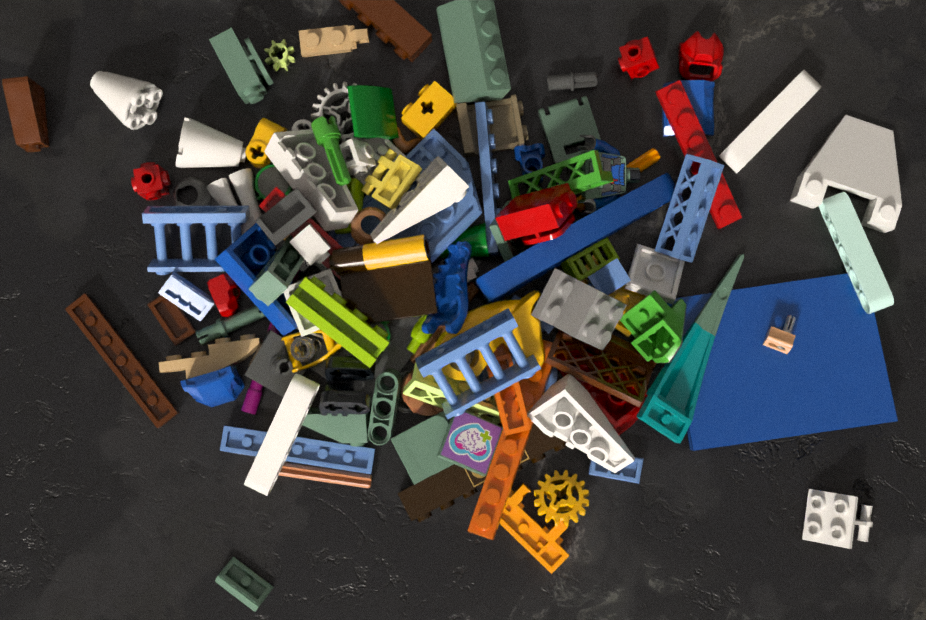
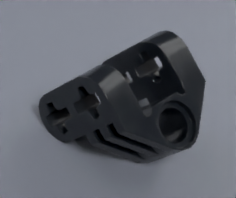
M356 357L328 358L325 366L327 384L325 391L321 393L319 404L321 415L327 416L328 413H331L332 416L342 414V416L347 417L349 414L360 415L368 413L370 411L371 396L364 392L354 391V380L367 381L373 379L376 363L374 362L369 368Z

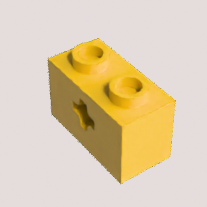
M436 81L431 85L426 84L418 94L420 98L414 104L410 102L401 113L403 115L401 118L402 123L422 140L433 129L437 130L454 111L456 104H458L454 103L453 96ZM432 106V114L429 112L424 114L423 107L428 109Z

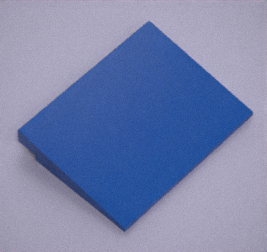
M848 273L731 290L709 355L693 420L687 430L690 450L696 451L898 421L875 313L867 314ZM712 293L680 297L686 303L683 337ZM792 315L791 319L793 316L796 318L792 334L796 336L788 354L763 345L771 326L783 330L787 316Z

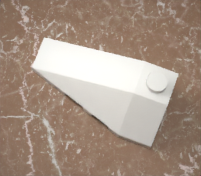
M438 155L415 180L418 183L416 188L403 194L399 202L400 207L390 210L370 234L373 241L378 244L451 206L454 202H459L466 195V189L469 186Z
M567 374L551 385L527 413V416L543 433L550 437L554 435L560 438L571 449L576 447L586 453L589 459L614 473L635 461V457L589 392L570 374Z

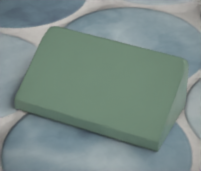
M234 556L215 580L216 583L255 612L274 588Z

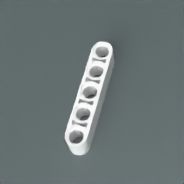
M803 70L719 157L735 173H738L822 86L808 72Z
M298 373L294 375L244 483L245 486L266 496L269 495L318 392L320 384Z

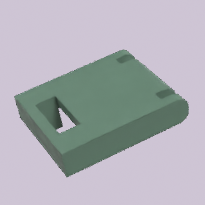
M587 96L581 97V106H579L577 98L548 106L549 115H545L543 108L538 109L554 164L581 155L582 151L566 155L564 150L566 146L585 141L583 137H580L581 134L593 135L595 139L601 140Z

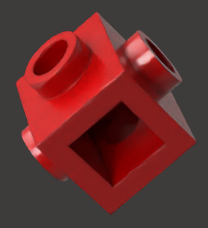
M648 36L639 40H631L624 46L619 47L622 57L618 58L620 67L623 72H628L631 79L642 78L648 75L649 72L660 68Z
M155 162L141 164L140 168L133 169L134 177H131V183L134 192H137L138 195L146 200H156L162 198L161 195L169 194L170 177L168 171H165L160 165H156ZM152 177V180L147 183L146 178Z

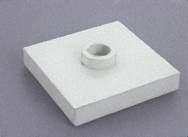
M637 244L628 273L631 281L625 285L624 289L645 296L655 290L665 302L673 304L676 299L685 261L656 252L653 248Z

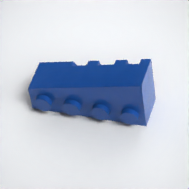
M255 223L219 254L215 260L284 336L297 328L290 307L286 303L287 300L284 293L267 306L264 302L258 300L248 289L259 272L274 255V249H276L274 243L268 240L265 232Z

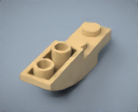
M255 334L240 336V341L233 342L230 341V338L215 339V344L208 345L209 355H207L206 351L191 353V358L182 359L181 355L167 356L166 361L159 362V370L161 373L185 370L186 379H190L225 367L235 366L252 355L259 348L263 339L256 338Z

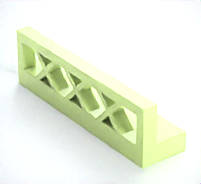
M415 363L412 379L405 385L403 394L443 409L441 404L446 402L447 399L439 398H445L433 375L423 378ZM446 376L456 396L470 389L467 381L453 380ZM494 395L466 409V412L496 425L501 422Z

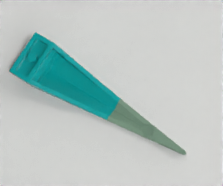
M739 254L684 335L681 348L673 360L665 364L646 394L648 396L636 416L675 443H681L692 423L709 355L729 295L744 259V254Z

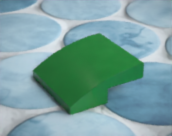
M367 85L348 86L354 137L368 140L376 137L388 140L399 138L392 89Z

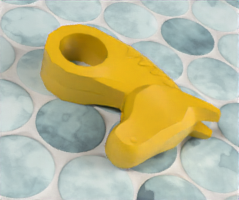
M534 290L520 300L496 301L467 312L461 330L457 334H449L445 330L436 341L434 348L509 308L518 324V327L513 329L512 332L526 358L534 354L541 367L545 362L541 324L539 319L531 315L535 308L534 304L541 296V293ZM498 337L489 343L493 353L501 343L508 347L503 337ZM476 349L474 350V358L470 367L477 377L481 374L487 362L480 350ZM450 364L442 368L443 373L449 378L466 381L462 372L452 368Z

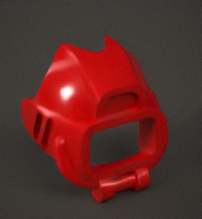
M697 31L685 42H680L678 54L679 72L684 79L712 82L721 75L724 47L718 36L713 33L709 39H704L700 32ZM691 64L713 66L709 75H698L689 72Z

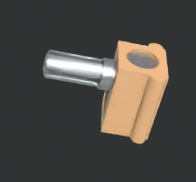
M792 315L787 316L783 330L771 326L763 345L788 354L796 336L792 334L796 318L793 316L791 319Z

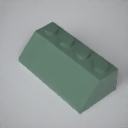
M454 0L438 6L436 10L454 103L501 100L511 90L494 0Z

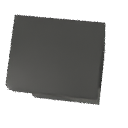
M296 187L280 202L259 217L256 223L276 246L313 216L317 210L300 189Z

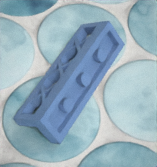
M686 154L655 248L656 252L683 261L693 262L724 165ZM692 162L701 163L698 174L691 177L689 171ZM689 186L691 190L690 198L683 201L682 192ZM681 211L683 220L682 223L676 226L674 217L676 213ZM673 235L675 239L673 250L664 249L667 238Z

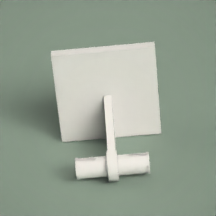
M809 489L802 539L852 549L854 527L859 525L857 540L868 542L869 529L873 527V522L871 521L873 506L861 504L860 519L855 520L858 497Z

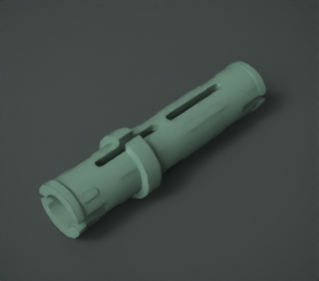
M254 305L223 320L219 318L216 320V323L196 330L195 333L197 338L208 334L199 340L203 346L221 336L223 338L228 337V333L266 316Z

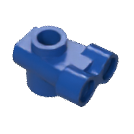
M537 143L530 146H516L514 148L515 159L520 162L523 175L531 173L529 171L531 169L537 171L543 168L542 158L545 157L544 144ZM543 176L541 177L539 183L543 182Z

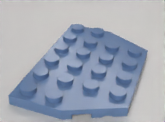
M435 129L406 158L422 168L421 174L439 155L469 186L466 189L467 193L459 202H454L451 206L385 240L425 234L429 242L431 262L435 261L482 214L469 163ZM414 181L407 192L414 190L418 183ZM374 188L369 196L366 195L364 197L362 209L377 207L387 215L391 209L371 197L376 190ZM366 216L361 222V228L365 233L371 234L381 221L375 216ZM331 230L328 233L344 248L360 245L352 238L351 233L337 235L335 230Z

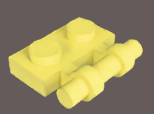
M388 149L384 156L381 155L377 161L379 164L371 175L368 174L364 180L366 183L361 191L369 196L375 188L376 190L371 197L392 210L397 208L401 197L409 190L422 171V168L399 154L395 162H392L397 153ZM386 170H389L382 181H380Z

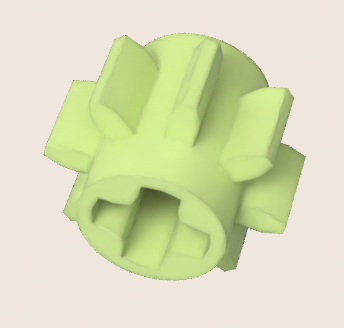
M284 39L281 43H275L272 40L270 49H264L265 53L270 56L265 59L267 65L274 63L273 69L275 72L279 68H284L288 71L290 62H296L294 57L290 56V54L295 52L293 46L286 48L287 43ZM278 52H281V53H282V55H283V58H282V59H278V57H277V53H278Z

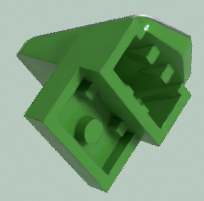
M654 290L623 314L620 321L635 337L631 344L647 362L653 360L655 363H670L681 348L686 303L680 298L669 306Z

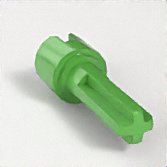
M321 116L311 123V127L317 144L325 149L336 183L344 186L351 182V177L338 143L341 139V133L334 116H330V124L327 123L325 117Z

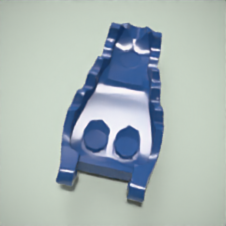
M457 241L454 244H450L447 247L449 256L445 259V264L438 265L439 272L433 274L436 281L434 285L438 313L427 315L422 324V331L426 334L435 333L439 326H445L449 334H457L464 324L468 311V264L472 252V247L467 241Z

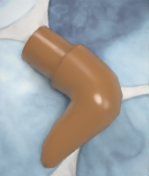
M397 127L399 138L392 140L402 153L410 152L422 141L421 138L406 141L399 127Z

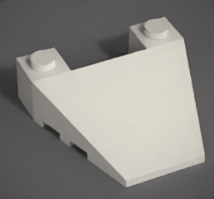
M845 115L806 168L797 177L790 201L814 209L822 204L827 186L829 185L869 199L861 223L862 226L882 233L894 230L902 208L893 131Z

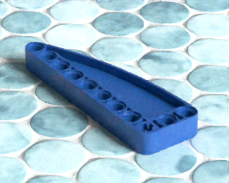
M667 172L571 224L561 236L537 243L475 280V285L478 287L485 303L489 304L502 300L560 266L568 258L602 239L610 237L668 203L672 199L676 186Z

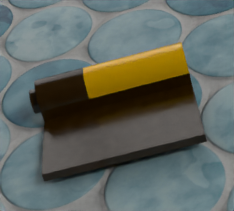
M425 234L382 241L378 244L370 243L334 249L332 255L329 256L331 270H335L336 274L340 276L342 296L347 301L345 306L352 312L355 308L362 312L368 318L365 321L368 324L438 313L430 247Z

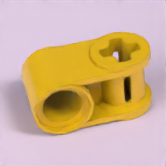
M262 118L258 123L245 151L248 160L258 169L271 163V160L264 151L273 133L287 131L286 128L266 118ZM262 152L264 154L262 157L258 156L255 158L254 156L255 153L260 154Z

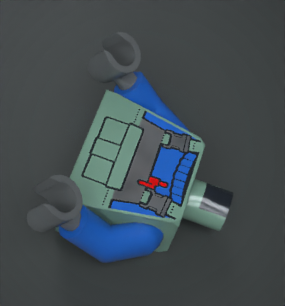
M581 134L580 137L585 139V145L578 146L579 150H585L581 154L598 150L602 170L612 171L614 182L581 193V200L578 203L585 205V211L580 212V215H586L620 198V194L626 193V183H639L640 169L626 168V157L620 156L619 150L607 142L595 139L593 135ZM591 158L585 160L581 171L586 174L594 172Z

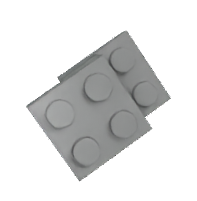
M555 268L531 315L576 339L604 350L627 305Z

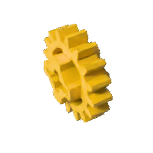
M554 470V477L551 478L550 475L545 474L546 482H537L541 490H534V496L538 498L534 500V506L540 507L538 509L539 516L546 514V523L553 519L555 526L558 527L560 521H564L567 527L569 526L570 519L575 523L578 522L577 514L583 516L586 514V510L583 507L589 506V500L585 499L589 496V490H582L585 487L584 480L577 482L578 475L576 473L572 477H568V470H565L563 475H559V472ZM574 489L578 494L579 501H576V498L572 496ZM566 494V500L561 499L560 502H557V496L561 498ZM545 495L551 500L549 507L545 504Z

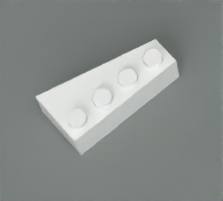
M313 130L274 132L264 151L292 189L294 190L298 187L317 210L313 216L325 231L347 228L358 212V208L347 185L340 186L336 183L325 149L317 144Z

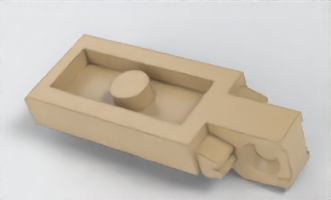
M354 25L300 30L302 57L352 52L353 49H357V44L369 42L368 30L355 29Z

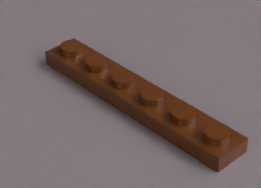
M84 293L65 308L156 428H161L180 413L88 294Z

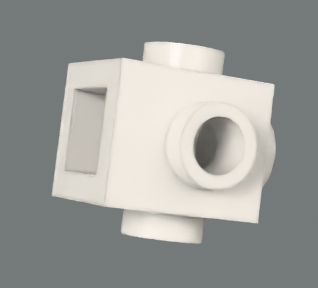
M351 138L339 145L349 175L361 177L366 175L369 169L376 166L374 150L368 142Z

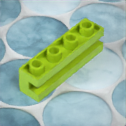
M306 276L286 303L370 368L380 353L390 343V340L386 338L389 334L378 325L374 328L365 322L368 318L356 308L352 312L345 306L347 301L335 292L331 295L325 291L326 285L317 277L313 276L310 279Z

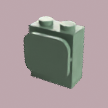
M232 28L209 39L235 90L244 103L255 104L264 98L263 95L268 93L263 85V79H266L269 86L273 84V81L249 37L244 39L248 46L247 50L242 46Z
M444 411L391 438L414 485L453 465V463L437 457L451 419H447Z

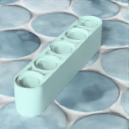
M841 192L823 199L822 204L819 205L820 212L863 309L867 314H871L894 304L892 292L846 192Z

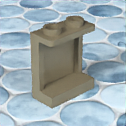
M516 94L511 95L508 99L485 102L488 109H492L494 124L490 125V134L495 135L496 149H492V153L514 150L516 146L524 145V140H528L526 125H521L520 116L524 115L522 101H517ZM466 102L456 104L465 158L479 156L475 104L466 105Z

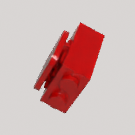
M564 183L514 197L495 217L504 240L523 237L524 245H532L561 236L575 221L572 212L577 207L576 195L571 191L569 184Z

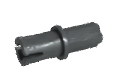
M570 71L569 74L547 75L548 91L562 89L574 91V88L595 87L598 82L596 72L573 73Z

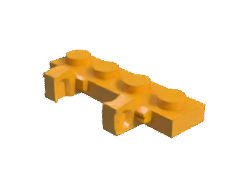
M523 483L515 492L511 489L500 524L552 574L569 557V553L560 546L563 541L560 535L568 526H565L564 521H560L558 527L552 526L548 529L544 526L542 528L523 510L525 505L521 501L528 492H531V489Z

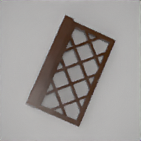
M558 329L544 363L640 407L653 369L657 363L653 360L647 362L631 343L617 336L611 335L610 341L606 344L604 350H601ZM563 340H565V341H567V342H570V343H572V344H571V345H566ZM578 350L582 358L574 359L570 351ZM587 351L595 354V356H589ZM563 353L567 361H562L553 356L554 354ZM601 361L605 369L598 370L594 362ZM610 362L618 365L619 367H612ZM586 364L591 372L581 370L579 365ZM624 372L629 380L621 381L617 373ZM633 373H635V374H637V375H639V376H641V377H643V378H638V379H636V377H635V375H634ZM610 375L614 383L606 382L602 376ZM633 386L638 396L629 393L626 387Z

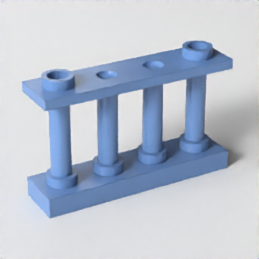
M249 205L147 206L142 213L143 223H151V226H154L157 259H152L147 267L148 272H156L158 275H167L173 271L225 272L215 260L218 256L215 225L218 223H228L231 226L233 243L242 235L241 225L246 223L250 216ZM167 223H177V226H180L182 259H167L164 227ZM192 223H202L205 226L208 259H193L190 225Z
M509 308L415 358L423 378L433 375L447 399L446 402L441 404L447 419L462 415L466 409L522 379L532 377L541 369L534 354L526 358L512 331L518 327V324ZM498 337L504 338L517 362L505 370L501 368L489 346V343ZM476 349L480 350L494 375L479 383L465 358L466 354ZM452 362H456L470 386V389L457 396L442 371L444 366Z

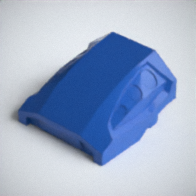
M680 80L704 134L713 136L715 82L707 80ZM673 82L664 83V84H663V87H665V86H667V85H669V84H671V83H673ZM662 108L663 137L673 136L675 134Z
M234 366L180 381L185 392H188L197 402L209 407L236 400L245 387L243 378Z

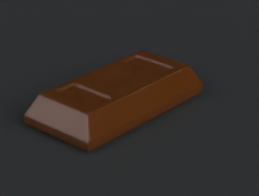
M162 295L147 304L175 346L195 333L196 330L182 309Z

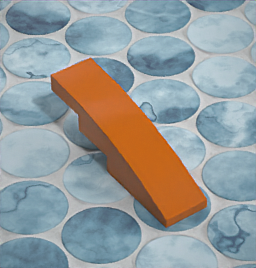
M501 343L494 351V355L501 368L505 370L513 366V361L509 348ZM487 364L486 368L490 378L494 375ZM519 381L494 394L505 436L530 430Z

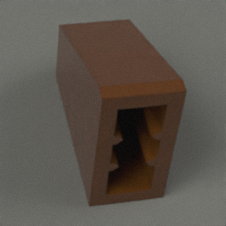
M28 76L2 79L16 145L23 148L26 152H39L41 148L49 147L44 88Z

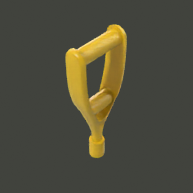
M322 330L315 331L313 333H322L328 353L322 358L302 366L294 337L301 335L300 332L284 336L281 339L282 341L284 340L290 362L293 365V373L322 363L335 354L342 346L338 343L336 344L335 340Z

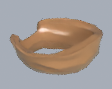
M377 207L361 209L352 219L351 235L356 243L360 245L375 243L371 235L362 230L361 222L366 216L370 215L382 221L386 214Z

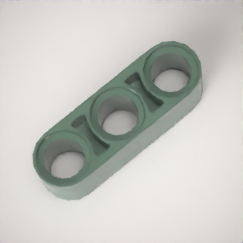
M393 368L384 370L375 381L368 428L369 440L375 445L386 444L395 431L402 376ZM391 376L395 381V386L387 387L384 385L383 377ZM380 401L388 402L391 406V411H382L379 407ZM377 426L384 427L387 431V436L381 437L377 435L375 428Z

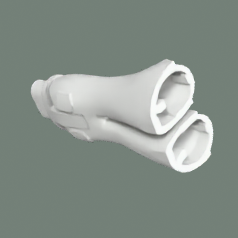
M251 168L242 169L229 175L241 204L249 205L250 216L247 222L241 225V234L245 233L262 216L255 195L254 176ZM227 178L218 179L207 186L209 193L220 206H238Z

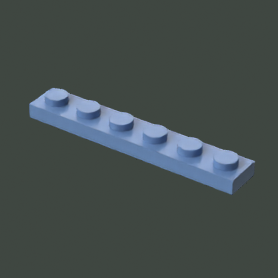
M485 102L475 103L487 244L491 257L501 256V252L489 225L501 208H497L496 199L500 198L499 183H495L494 174H498L497 159L492 157V149H496L495 135L490 134V125L494 124L492 109H488Z
M224 425L220 451L257 456L267 432ZM297 436L286 461L372 474L376 449L362 446L354 447L349 444Z

